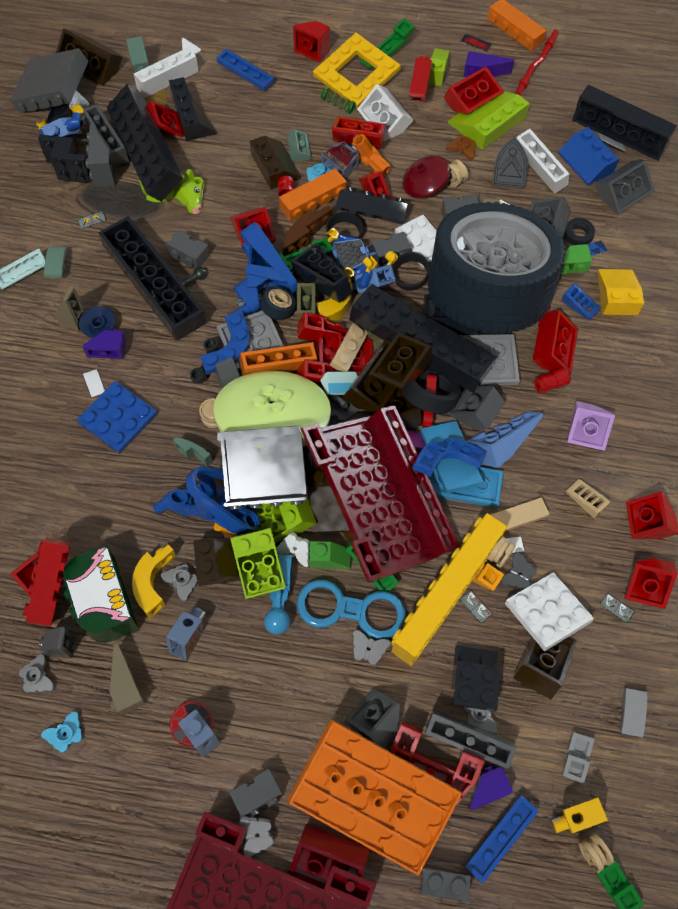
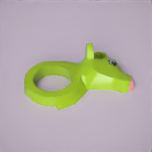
M188 169L185 176L182 174L184 179L163 201L175 198L187 207L189 213L198 214L202 211L201 203L205 184L201 177H195L193 170ZM140 181L141 189L143 193L147 196L146 200L152 202H160L157 199L146 194L144 187Z

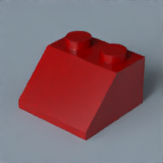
M318 21L295 24L293 26L294 52L321 63L330 52V26Z

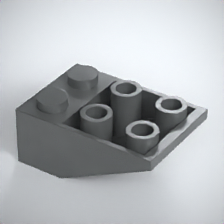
M90 125V131L87 132L89 145H86L88 158L85 160L87 169H90V180H93L95 187L115 186L116 172L110 151L94 125Z

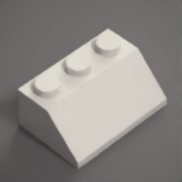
M376 84L357 109L366 121L386 124L384 141L402 134L413 121L392 93L379 84Z

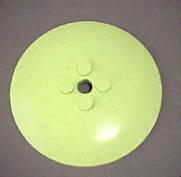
M259 371L238 377L224 386L215 399L213 412L214 420L221 432L297 425L306 427L314 424H319L323 428L329 424L331 407L324 391L309 379L283 371ZM302 434L303 446L307 445V443Z

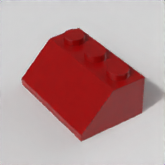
M485 66L449 87L444 99L453 111L467 115L503 94L504 90Z
M337 117L332 127L333 141L352 144L353 138L356 135L363 134L371 145L379 149L382 148L386 124Z
M560 310L546 313L539 321L533 361L543 370L554 371L564 367L571 374L578 328Z

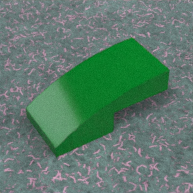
M616 860L609 866L605 865L604 870L601 872H595L618 909H639L644 905L632 883L627 881Z

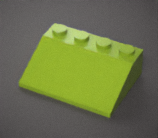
M504 91L503 94L467 115L458 113L448 120V123L465 137L476 142L475 145L484 150L526 118L530 103L518 94Z

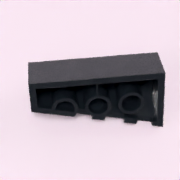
M185 78L168 80L185 140L190 141L216 135L217 131L190 94Z
M346 186V189H341L334 210H344L351 214H362L370 218H380V220L405 224L409 203H405L406 199L396 197L395 200L389 199V195L379 194V197L373 196L371 191L363 190L360 193L356 192V188Z
M317 242L291 260L296 278L305 283H315L316 290L340 303L352 294L348 276L334 263L331 257L327 256L326 251L321 249Z

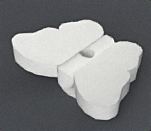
M291 532L276 547L277 553L291 554L292 557L296 556L297 560L304 567L310 564V542L308 539L298 537L295 533Z

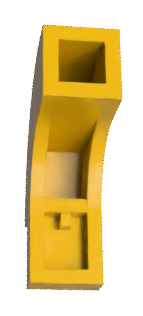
M350 279V280H349V283H350V286H351V289H352V281H351V279ZM352 294L340 303L331 298L316 303V314L326 317V320L333 324L336 323L348 312L352 302Z
M169 544L159 548L154 557L148 552L143 555L133 573L132 589L134 597L149 619L166 606L163 599L154 591L153 585L157 573L176 557L174 550Z

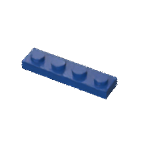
M225 49L216 57L217 63L262 91H265L274 83V77L228 49Z
M520 795L464 868L483 884L539 810Z

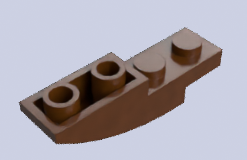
M329 205L316 213L310 209L291 226L281 246L283 256L295 253L300 248L309 244L311 241L310 234H314L319 228L326 225L327 220L332 216V208Z

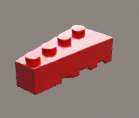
M48 537L43 542L40 541L37 552L40 556L38 562H35L33 569L35 579L34 583H30L28 595H31L30 602L25 604L23 615L27 616L25 622L52 626L71 542Z

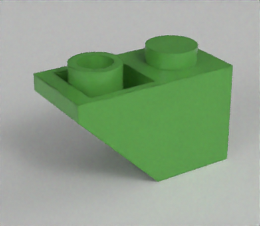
M588 244L571 245L566 250L560 274L588 272L592 263Z

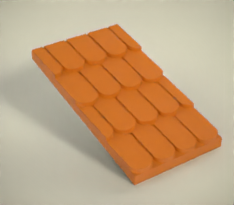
M330 719L287 801L294 807L419 876L462 793L446 782Z

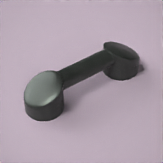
M208 338L204 341L203 346L207 354L219 350V344L215 338ZM203 364L200 368H194L190 372V378L194 383H202L207 379Z

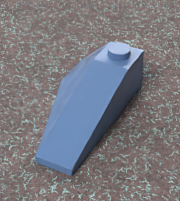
M528 411L510 419L509 424L496 425L493 427L494 431L487 434L483 431L466 442L487 451L482 461L483 465L494 468L500 467L512 457L542 419L543 413Z

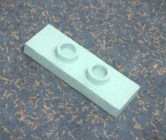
M39 248L0 269L1 290L44 267L45 257Z

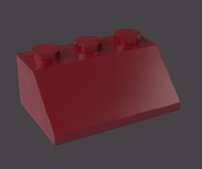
M306 823L297 845L289 875L324 889L332 865L361 877L370 849Z

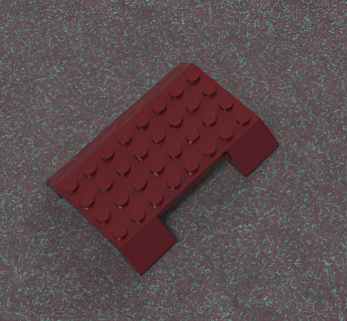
M395 405L382 408L372 416L323 428L319 424L301 428L315 464L324 471L354 541L350 544L368 583H373L431 561L460 547L428 476L413 469L418 454Z
M204 811L195 835H197L166 909H367L376 883L332 865L325 888H319L239 854L247 829Z

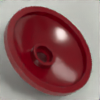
M430 155L422 157L412 163L406 170L402 180L403 189L412 198L421 199L437 193L446 184L450 175V167L441 156Z

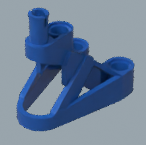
M256 222L240 232L244 240L241 246L248 256L247 278L233 287L244 305L230 314L242 311L244 317L249 313L254 314L260 310L258 292L267 286H279L285 288L291 294L297 291L296 279Z
M201 466L192 470L186 478L188 490L174 489L166 493L162 500L153 505L156 513L162 514L166 510H171L187 517H203L204 520H211L237 535L250 533L260 526L258 515L246 509L245 505H242L241 509H230V506H224L226 502L225 486L216 489L213 479L224 480L223 469ZM196 475H197V477H198V479H199V481H200L199 484H196V481H195ZM215 497H219L218 503L215 502Z

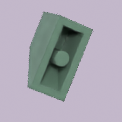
M142 37L126 39L134 73L148 67L149 64Z

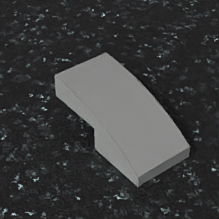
M625 688L621 707L623 715L620 732L643 738L647 712V692Z
M572 731L562 776L581 783L585 782L590 765L589 758L595 741L594 738Z

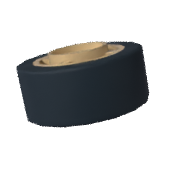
M279 286L267 288L260 300L262 311L270 318L276 320L288 319L296 306L294 296L288 290Z

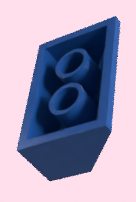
M589 127L576 132L558 152L587 186L613 173L619 161L618 157Z

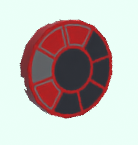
M189 702L182 704L176 708L171 716L169 723L170 733L175 741L183 746L194 747L178 722L195 709L211 730L213 728L212 715L200 703Z

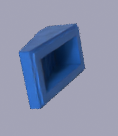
M573 284L564 293L561 300L589 321L601 309L576 284Z

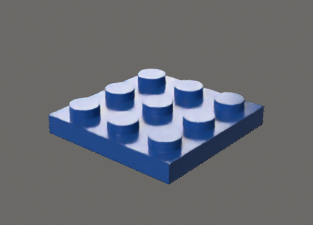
M114 381L82 413L77 422L120 454L158 413L147 403Z

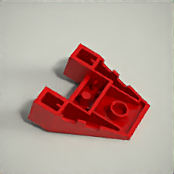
M304 312L297 323V338L314 341L317 361L304 359L297 369V375L309 379L319 387H323L320 380L325 373L340 372L331 367L330 363L347 330L341 328L342 325L338 323L333 324L327 321V318L322 315ZM364 339L348 372H356L358 376L373 355L371 339Z
M402 721L392 746V753L459 790L462 795L456 804L458 805L468 790L475 785L484 764V759L462 750L456 766L453 767L416 751L422 729Z

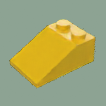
M598 269L602 314L638 315L644 300L642 288L633 270Z

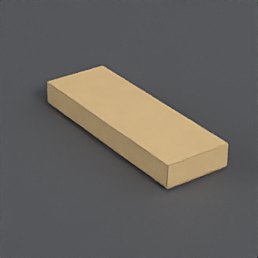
M542 497L491 514V516L508 526L506 531L547 518L550 515Z

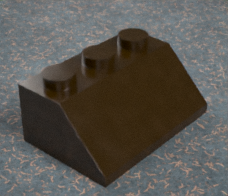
M268 136L250 140L251 155L270 189L278 187V179L282 176H290L294 181L301 179L280 141Z

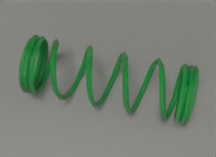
M327 87L323 89L321 93L322 100H327L331 89ZM337 92L333 95L332 103L337 96ZM342 95V96L340 97V99H339V102H338V104H337L338 107H339V103H340V102L342 101V99H343V95ZM347 99L346 102H345V105H344V107H343L344 110H345V106H346V105L348 104V102H349V99ZM351 101L345 112L351 114L355 109L356 103Z

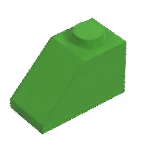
M310 541V568L350 569V554L345 550L344 546L333 542Z

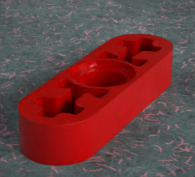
M427 374L425 390L432 394L436 392L437 375ZM423 410L422 427H432L433 413Z

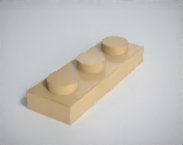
M352 323L330 366L340 372H348L368 332Z

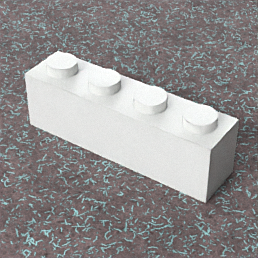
M189 48L181 50L134 73L136 87L145 98L169 87L168 80L182 77L187 78L197 73V59Z
M531 129L516 137L525 150L528 164L554 194L568 185V171Z

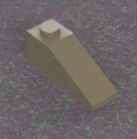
M71 285L60 306L56 309L55 316L59 325L79 331V320L84 313V309L75 287Z
M116 643L113 647L109 692L112 699L109 700L113 712L117 711L123 716L145 705V702L123 649Z

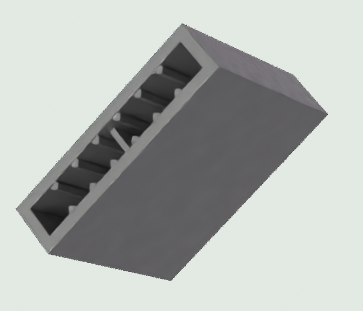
M78 48L29 59L10 102L20 113L70 104L87 66V58Z

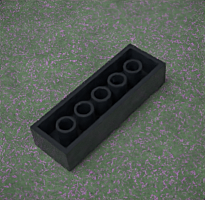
M589 84L579 97L572 121L580 125L589 127L591 130L657 161L660 160L666 151L677 127L676 124Z

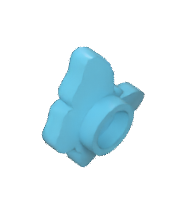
M323 163L307 168L308 182L331 171V169Z
M77 712L68 714L63 724H59L57 728L44 730L41 737L47 740L49 744H52L55 749L60 752H66L69 745L73 742L79 743L82 740V729L79 728L81 725L79 714Z

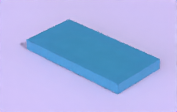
M457 421L421 428L420 431L425 445L432 441L444 442L446 439L466 442ZM447 458L441 460L435 468L446 494L483 485L478 468L464 461Z
M480 467L478 471L483 480L482 486L448 494L445 493L436 469L431 477L428 476L438 498L498 508L503 477V471Z

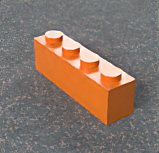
M498 0L489 7L487 19L531 52L544 43L547 30L507 1Z
M335 168L280 196L279 207L291 222L300 218L310 209L314 211L321 205L337 198L341 189H346L347 181Z
M312 342L240 353L239 367L242 376L259 371L295 372L304 359L317 361V356Z

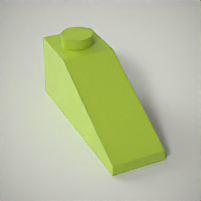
M434 49L431 57L430 85L442 86L450 51Z

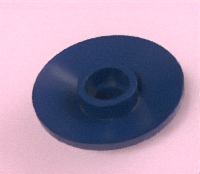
M105 307L90 308L82 314L79 320V327L82 333L90 338H94L104 330H113L116 325L113 312Z

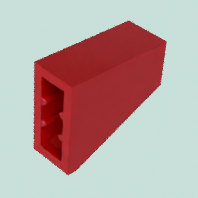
M420 56V58L415 60L409 91L410 101L426 102L432 60H429V57Z

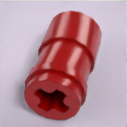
M564 367L534 379V386L539 394L547 393L550 390L570 384V374Z

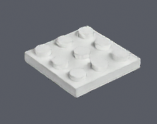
M554 572L508 598L505 602L506 606L544 652L592 623L594 619Z

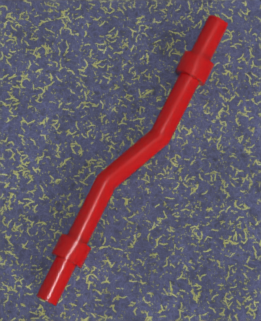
M554 29L551 36L547 38L540 56L530 64L524 77L520 79L515 94L521 96L523 90L527 88L534 69L545 60L549 50L553 48L559 33L558 30Z

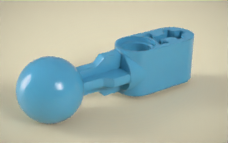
M277 554L286 588L270 592L272 609L264 617L266 630L274 635L285 633L290 626L289 614L284 610L285 602L288 600V592H290L292 555Z

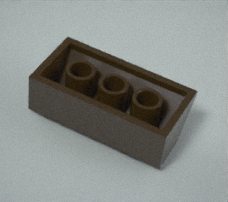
M63 28L56 53L79 48L88 60L83 73L84 76L104 86L118 73L122 56L76 31Z
M387 338L376 349L343 395V398L357 409L377 412L386 405L396 390V387L369 376L370 371L391 343Z

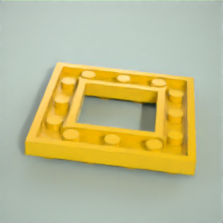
M355 33L312 72L314 77L335 93L337 92L339 96L343 95V99H349V103L354 101L356 103L355 108L358 109L376 84L383 86L401 70V65L358 33ZM356 55L376 68L358 86H355L338 73Z

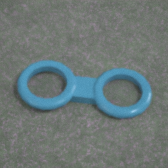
M314 580L307 583L301 589L297 598V610L300 617L307 624L314 627H328L335 624L340 618L358 621L361 630L367 636L377 640L392 638L399 628L402 630L406 619L402 602L395 595L386 591H376L360 600L345 597L342 590L333 582ZM317 588L330 590L337 599L335 612L325 619L312 617L305 608L307 595ZM385 600L395 607L397 621L391 629L377 631L367 623L365 612L367 607L374 601Z

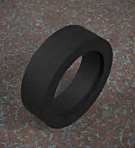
M429 367L402 390L405 398L414 406L435 414L451 412L461 393L457 383ZM427 374L437 375L436 389L444 396L432 394L421 388L418 384L426 385Z

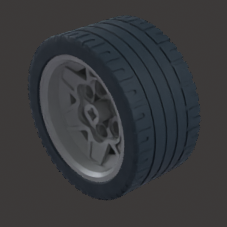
M479 202L478 204L472 203L471 205L459 207L445 216L437 228L428 276L430 297L443 314H446L448 318H452L454 322H458L462 326L465 325L470 329L473 328L477 331L481 330L482 332L511 333L512 331L516 332L520 331V329L529 328L540 321L550 307L565 260L564 242L558 231L547 220L522 207H516L512 204L507 205V203L500 204L499 202Z

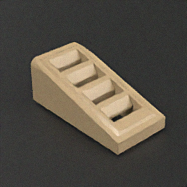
M580 479L566 490V493L594 519L610 504L607 498ZM578 487L582 489L578 493L574 492ZM586 492L587 495L582 498L581 495ZM591 497L593 500L589 503L587 500Z

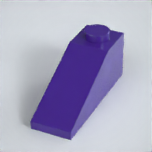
M468 51L463 77H468L485 66L493 77L511 74L515 59Z

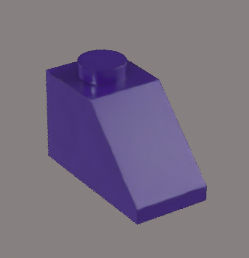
M117 329L104 330L85 343L83 349L87 357L123 359L126 338L123 331Z
M495 765L483 769L484 774L479 776L469 802V811L514 793L502 766L496 769Z

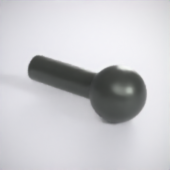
M197 267L193 274L182 280L181 283L186 287L196 280H204L207 277V270L204 267Z

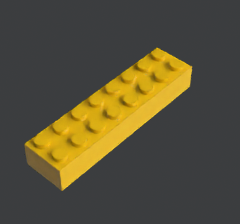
M487 513L484 518H478L472 532H468L463 539L460 549L457 548L452 554L449 565L447 563L444 565L438 579H434L429 586V591L426 594L427 597L423 595L416 605L415 613L410 612L404 621V629L401 630L399 628L394 634L393 641L391 642L393 645L391 652L411 667L473 581L477 571L485 564L495 545L504 535L508 526Z

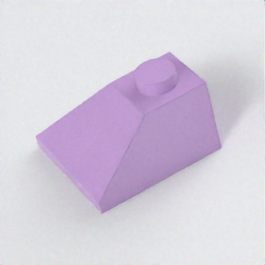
M576 401L570 420L567 442L605 451L615 414L598 406Z

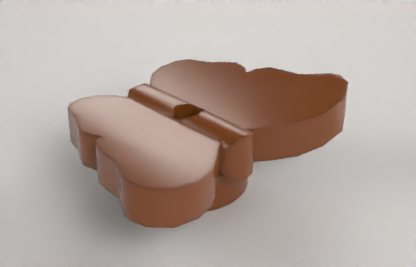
M459 136L446 145V150L463 152L465 157L473 160L476 142L468 137Z

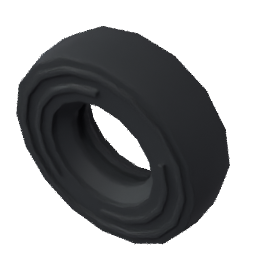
M574 218L567 223L564 238L571 245L590 244L595 235V228L587 219ZM580 228L586 234L585 236H577L573 233V230Z

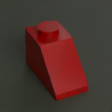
M372 171L359 178L363 190L371 191L373 196L378 197L379 194L389 195V199H392L381 171Z

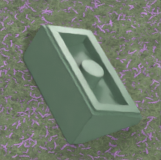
M292 129L287 137L291 161L310 160L311 154L307 133Z

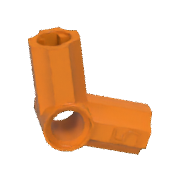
M356 135L353 138L352 145L359 153L360 160L367 167L370 166L374 171H381L382 175L386 176L392 168L391 165L380 156L378 150L370 144L365 135Z

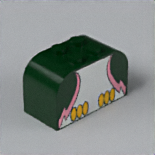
M108 545L72 558L64 570L63 577L66 588L63 591L67 601L70 600L72 607L69 608L72 619L76 620L78 626L92 640L100 643L111 642L139 631L116 559Z

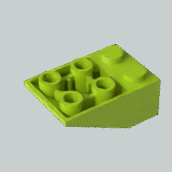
M308 498L303 500V504L291 505L290 501L282 502L283 505L270 506V503H262V507L252 510L260 519V526L254 531L271 528L274 543L282 541L291 532L296 535L304 532L316 524Z
M271 528L230 538L245 599L286 588Z

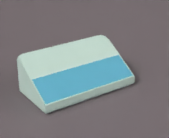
M327 372L320 381L327 395H344L357 377V373Z

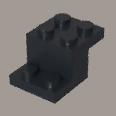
M39 135L38 141L46 162L53 164L58 180L91 183L89 169L86 167L85 155L78 154L73 138Z
M455 646L451 689H454L453 706L497 711L500 666H496L497 651Z

